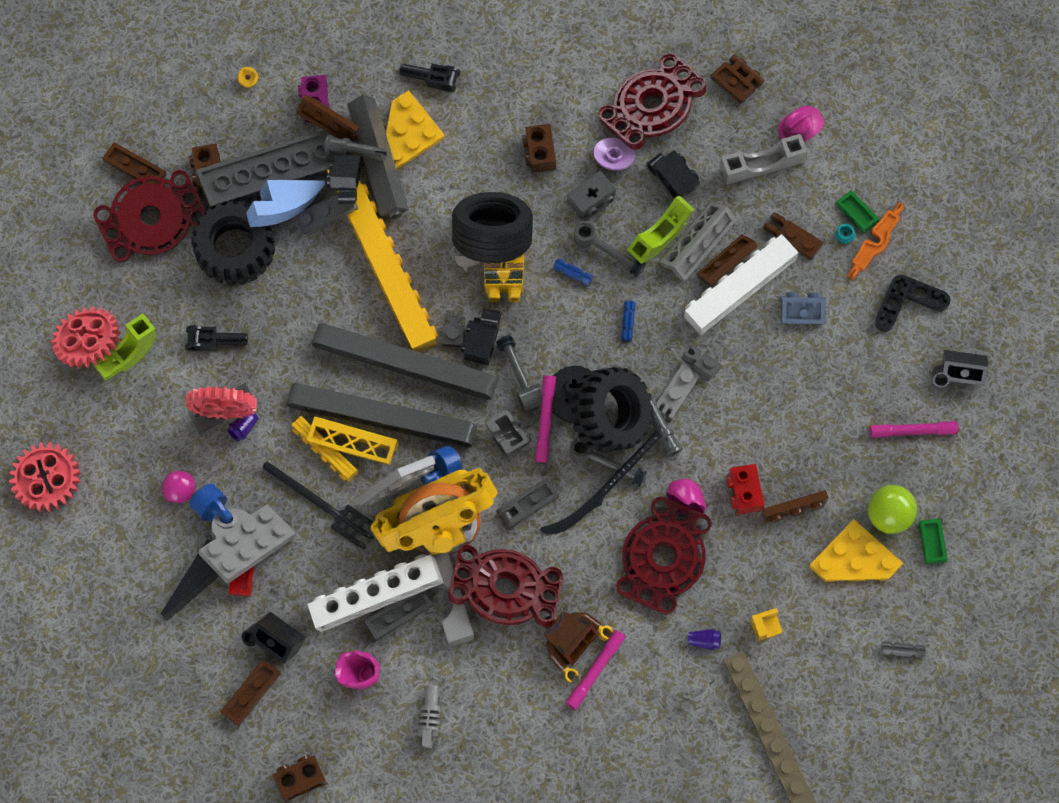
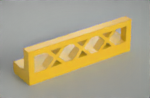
M315 416L306 440L312 444L389 466L393 454L397 452L399 446L396 439ZM316 430L326 432L329 435L322 440L313 438ZM340 436L347 438L349 442L339 446L336 445L333 438ZM361 442L368 444L370 448L360 452L356 450L354 444ZM377 448L389 450L387 459L378 457L374 450Z

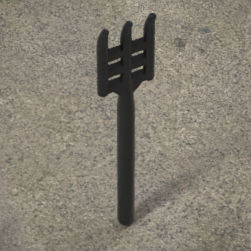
M265 462L263 464L264 470L328 514L334 516L335 524L331 526L333 530L363 549L367 548L354 537L359 532L361 535L373 539L372 535L362 529L365 523L371 526L372 520L350 505H346L345 510L337 511L332 505L271 463ZM349 512L353 514L350 520L346 518ZM357 517L361 519L358 525L354 523ZM342 521L346 524L343 529L339 527ZM350 527L354 529L351 534L347 533Z

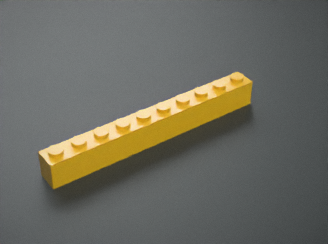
M359 180L356 202L358 210L348 214L347 218L410 350L422 352L437 345V331L433 325L429 326L427 321L430 319L425 307L421 308L418 303L421 299L417 290H412L410 286L412 283L410 275L407 271L403 272L401 267L404 265L399 253L395 255L392 249L395 248L391 236L387 237L384 232L387 230L382 218H377V207L374 201L370 202L367 197L370 194L366 184H361Z

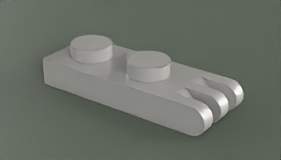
M684 363L656 403L658 409L663 407L661 411L663 418L668 411L671 412L667 418L670 422L701 377Z

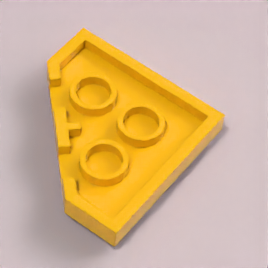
M409 90L392 101L386 136L396 169L399 170L445 139V135Z
M853 519L809 567L825 582L846 580L885 581L891 578L903 565V562Z

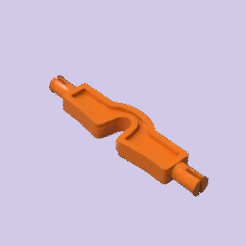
M897 202L892 211L888 210L872 229V235L880 242L874 243L869 240L863 242L859 252L852 261L853 267L847 274V277H851L854 280L860 270L864 272L872 259L887 248L890 234L900 220L899 215L905 208L904 204L901 205V202Z

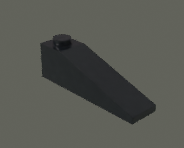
M207 539L202 547H204L211 541ZM199 553L161 612L163 619L168 621L219 577Z

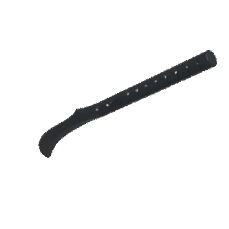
M655 431L603 487L577 511L561 521L541 527L540 530L547 534H557L566 531L594 508L601 506L607 493L661 439L662 435Z

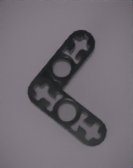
M897 275L892 279L875 319V326L882 332L890 331L896 322L905 299L942 312L949 307L950 296L943 290L908 276ZM902 281L905 287H902L900 293L897 294L895 293L898 287L896 283ZM923 289L926 292V296L918 298L915 295V290ZM930 293H933L931 301H927L929 299ZM940 297L944 298V299H943V302H944V303H942L941 305H938V304H937V302H938L937 300H938ZM895 299L898 301L899 306L890 308L887 305V301ZM886 313H891L888 319L889 323L886 326L882 325V320Z

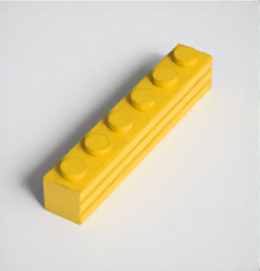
M302 416L291 424L292 432L296 436L300 435L303 443L309 444L311 446L310 449L315 454L318 453L324 463L328 462L331 470L337 471L343 481L346 480L349 483L358 474V470L337 450L306 441L311 425ZM316 430L313 438L318 440L324 439Z

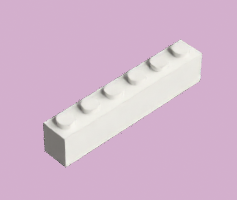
M782 234L777 238H771L766 243L765 248L761 251L756 250L749 257L750 260L746 263L741 262L738 264L732 274L729 276L724 275L717 282L718 285L713 289L711 287L706 289L699 300H693L685 307L684 318L700 335L704 334L797 260L799 252Z

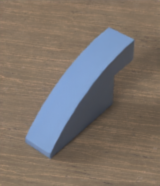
M267 180L260 190L262 201H253L246 212L250 227L274 225L293 218L315 200L324 187L325 182L315 180Z

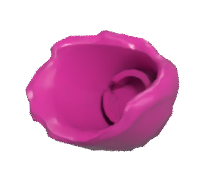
M679 479L669 484L666 491L668 499L701 513L705 512L707 508L703 492L697 483L691 479ZM683 510L678 511V513L682 516H685L687 514Z
M353 650V652L340 654L339 659L336 661L334 673L337 682L341 685L355 690H364L379 681L380 664L371 654Z

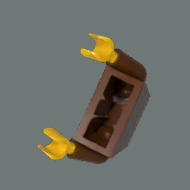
M562 612L557 619H554L550 626L544 627L547 629L544 637L547 640L546 649L549 658L560 671L565 672L564 676L568 682H572L567 676L568 672L572 671L578 677L577 670L570 669L568 665H574L597 635L601 640L607 641L609 638L603 634V630H607L611 634L613 633L610 626H601V622L586 612H573L571 614ZM547 616L545 620L550 619L551 616Z

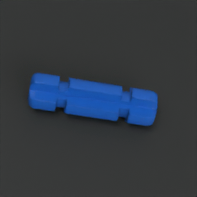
M557 259L554 263L553 269L559 273L564 272V275L576 281L580 280L586 286L591 284L593 280L592 274L584 273L582 269L570 263L565 264V261Z
M634 301L624 302L621 341L631 342L633 337L632 331L636 306Z

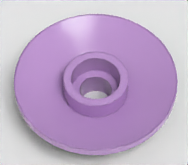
M606 138L596 144L594 158L600 166L606 169L623 170L634 162L635 150L630 149L619 138Z

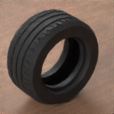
M500 192L478 193L461 200L453 210L452 242L456 249L469 259L484 263L507 262L522 256L532 244L533 214L528 205L518 197Z

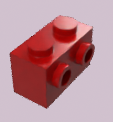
M756 464L730 468L729 475H726L727 487L732 488L733 496H730L732 509H736L737 515L763 511L765 504Z

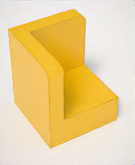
M777 608L751 617L750 622L757 641L782 633L777 617Z

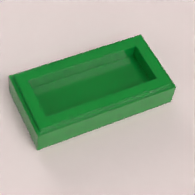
M852 190L835 203L863 234L880 220Z
M941 518L919 521L918 525L925 565L947 562Z

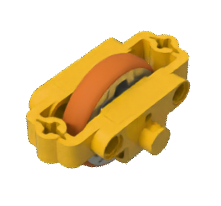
M477 468L469 472L457 470L394 499L392 507L376 515L375 521L371 525V530L380 545L388 552L396 549L403 551L415 549L423 554L432 556L443 553L453 554L458 552L461 546L469 545L476 537L481 523L480 512L493 505V499L498 491L488 474L484 473L482 469Z

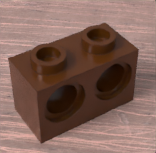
M550 124L525 127L526 135H522L523 147H528V154H525L526 166L531 167V173L556 170V157ZM535 137H539V138H541L542 140L536 142V141H533L532 139L535 138ZM538 156L545 157V159L541 161L535 158Z
M217 144L192 147L193 155L189 156L191 168H195V174H192V181L194 187L197 186L200 193H203V190L196 176V170L221 162ZM204 157H208V158H209V159H208L207 161H205V162L200 161V160H201L202 158H204Z
M305 755L297 760L298 763L290 767L289 764L283 765L276 769V773L272 774L285 802L327 784L315 756ZM306 768H315V774L312 777H305L304 770ZM286 777H293L294 783L292 786H283V780Z

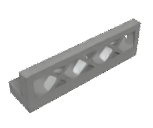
M710 202L659 263L665 268L672 269L680 280L686 281L737 220L727 206ZM713 210H716V212L713 215L709 216L713 212ZM673 257H676L673 262H670Z

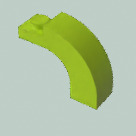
M677 196L663 216L651 228L637 234L627 248V251L641 264L651 260L680 234L687 225L686 221L695 209L681 196Z
M143 313L125 325L126 334L116 346L117 348L110 350L112 355L105 354V361L98 359L97 365L93 364L105 381L121 371L126 372L138 363L152 347L156 338V329Z

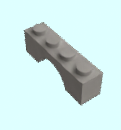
M801 134L781 139L773 147L762 152L745 154L739 151L722 156L720 170L726 185H730L804 163L806 161L807 149Z
M443 553L433 557L436 560L444 582L437 586L448 592L455 559L454 557L450 558L448 553ZM455 589L453 590V594L456 597L461 598L462 595L460 591L462 590ZM468 601L461 605L453 604L450 614L442 621L449 647L473 640L474 632H477L474 619L469 620L467 612L471 611Z

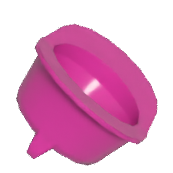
M811 106L800 107L784 117L778 127L779 136L784 139L801 134L805 143L822 130L824 119L818 109Z

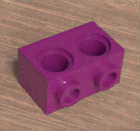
M326 75L301 77V85H298L299 97L303 99L307 94L329 108ZM311 88H316V89H317V90L314 91V92H310V91H309Z

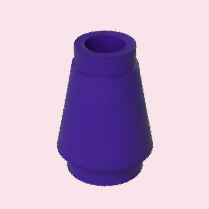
M254 413V415L250 414V417L244 416L243 419L238 418L234 420L227 429L229 435L236 441L245 439L259 420V417Z
M714 628L689 632L688 645L713 651L720 649L721 631H716Z

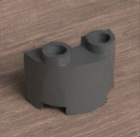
M508 409L485 422L487 428L493 434L497 446L507 457L532 442L529 433L526 430H520L519 426H521L518 417L515 414L512 416Z

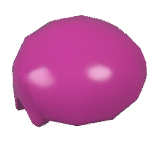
M171 472L162 483V494L168 502L181 504L190 500L195 493V480L187 472Z

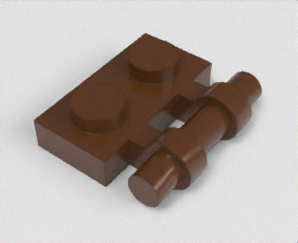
M734 54L729 59L733 65L730 66L727 62H724L711 74V79L737 102L742 104L755 91V87L751 83L755 82L760 87L765 80L760 77V73L757 70H752L746 65L747 62L743 58L739 59ZM741 70L747 77L744 78L738 71Z

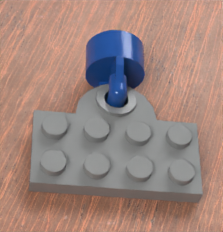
M450 446L434 450L426 458L392 472L357 498L360 506L367 503L372 506L382 501L384 497L389 499L398 495L399 491L408 488L409 484L419 479L424 485H427L450 473L462 470L461 458L457 451Z
M213 483L205 484L190 499V507L202 520H209L212 523L211 537L213 541L199 549V555L227 584L295 538L296 533L268 504L252 515L236 508L227 509L225 507L227 497Z

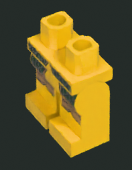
M524 254L514 260L505 262V268H503V262L484 263L485 293H487L490 303L500 302V293H508L509 302H520L521 293H523Z

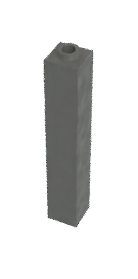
M361 95L347 103L352 122L360 126L356 134L359 144L386 148L388 150V156H383L387 158L385 162L364 157L363 159L380 216L397 219L402 216V213L409 210L376 100L375 98Z

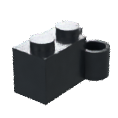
M675 150L666 156L659 153L646 163L648 169L654 176L659 178L674 199L677 196L685 197L700 184L697 173L688 168L683 155Z
M335 155L334 162L329 165L327 186L332 188L333 191H339V204H356L357 189L361 175L360 156Z
M484 307L481 318L474 317L473 321H468L466 332L469 335L467 340H463L461 346L464 360L489 365L500 327L501 311Z
M944 350L942 365L934 367L932 371L934 385L944 388L952 381L985 386L989 367L987 356ZM940 374L945 375L944 378H937L936 376Z
M269 612L257 623L252 624L241 636L245 645L252 647L257 644L284 664L299 652L306 636L272 612Z

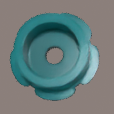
M842 224L837 227L835 237L842 244H849L850 241H854L856 233L850 224Z

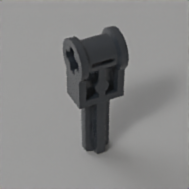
M431 63L430 69L402 64L399 73L401 76L425 80L427 87L452 93L456 90L455 83L461 71L454 66Z
M197 325L186 327L188 335L185 349L187 351H216L217 345L246 346L248 344L247 333H217L216 327Z

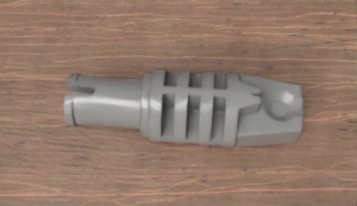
M426 685L425 703L420 710L418 736H422V747L426 749H432L433 739L438 737L441 709L438 706L439 686Z

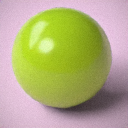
M886 485L877 489L870 497L867 508L868 516L871 523L881 532L899 534L909 529L914 523L917 516V503L914 496L906 488L899 485Z

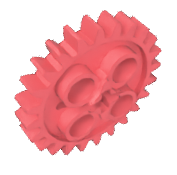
M94 306L89 311L83 307L80 313L76 309L75 315L72 316L68 313L67 320H60L62 326H55L58 332L52 333L54 337L51 340L53 344L52 349L58 360H61L64 365L68 363L71 368L75 364L78 369L81 368L82 364L89 368L91 362L96 366L97 360L105 361L104 355L111 356L110 349H116L115 343L120 342L118 338L121 335L118 329L120 328L114 315H110L108 310L103 311L102 307L97 311Z
M206 386V388L199 387L198 390L192 389V392L188 391L185 405L188 411H193L194 414L200 413L199 416H207V418L215 417L216 419L224 418L227 420L228 418L236 419L239 417L243 419L244 416L250 417V414L254 415V412L257 410V398L254 395H250L249 392L243 393L244 390Z
M41 442L39 449L31 445V452L24 449V457L17 455L20 462L19 464L12 463L16 471L9 472L14 477L9 480V483L15 485L11 488V491L17 493L15 498L18 501L22 499L21 504L24 507L29 504L30 510H33L37 506L39 512H42L43 508L46 507L47 511L51 512V506L54 505L59 510L60 502L67 505L65 499L67 497L70 499L74 498L71 491H78L74 484L81 483V480L76 477L81 475L79 469H76L79 464L77 461H74L75 457L73 454L68 455L69 451L67 448L61 451V446L57 444L53 449L51 442L45 448ZM56 460L54 466L47 467L49 461ZM38 461H41L42 467L47 474L48 482L53 490L52 494H49L48 487L43 480L44 477L37 464ZM32 468L36 469L33 475H26L28 470ZM58 479H64L62 485L54 486ZM37 488H44L41 494L34 495V491Z

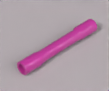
M543 375L542 405L535 462L548 463L550 424L556 376Z
M957 421L930 424L870 425V438L958 434Z
M617 630L612 633L591 668L565 702L567 706L577 710L605 665L625 640V635Z

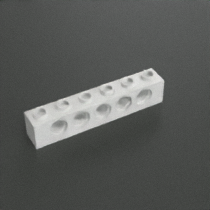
M422 554L415 557L413 562L408 564L407 562H402L395 565L393 570L388 572L386 570L379 571L374 574L373 578L368 580H357L351 587H340L335 589L331 595L315 597L313 602L307 604L315 628L323 632L444 583L435 558L431 555ZM420 570L419 578L412 580V573ZM399 578V585L396 588H391V582ZM378 586V594L371 596V590ZM358 595V602L351 605L350 600L352 596ZM334 603H338L337 611L331 613V605Z

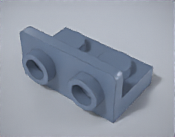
M786 292V296H781V323L825 324V298L820 296V293L810 292L807 293V296H799L798 292Z

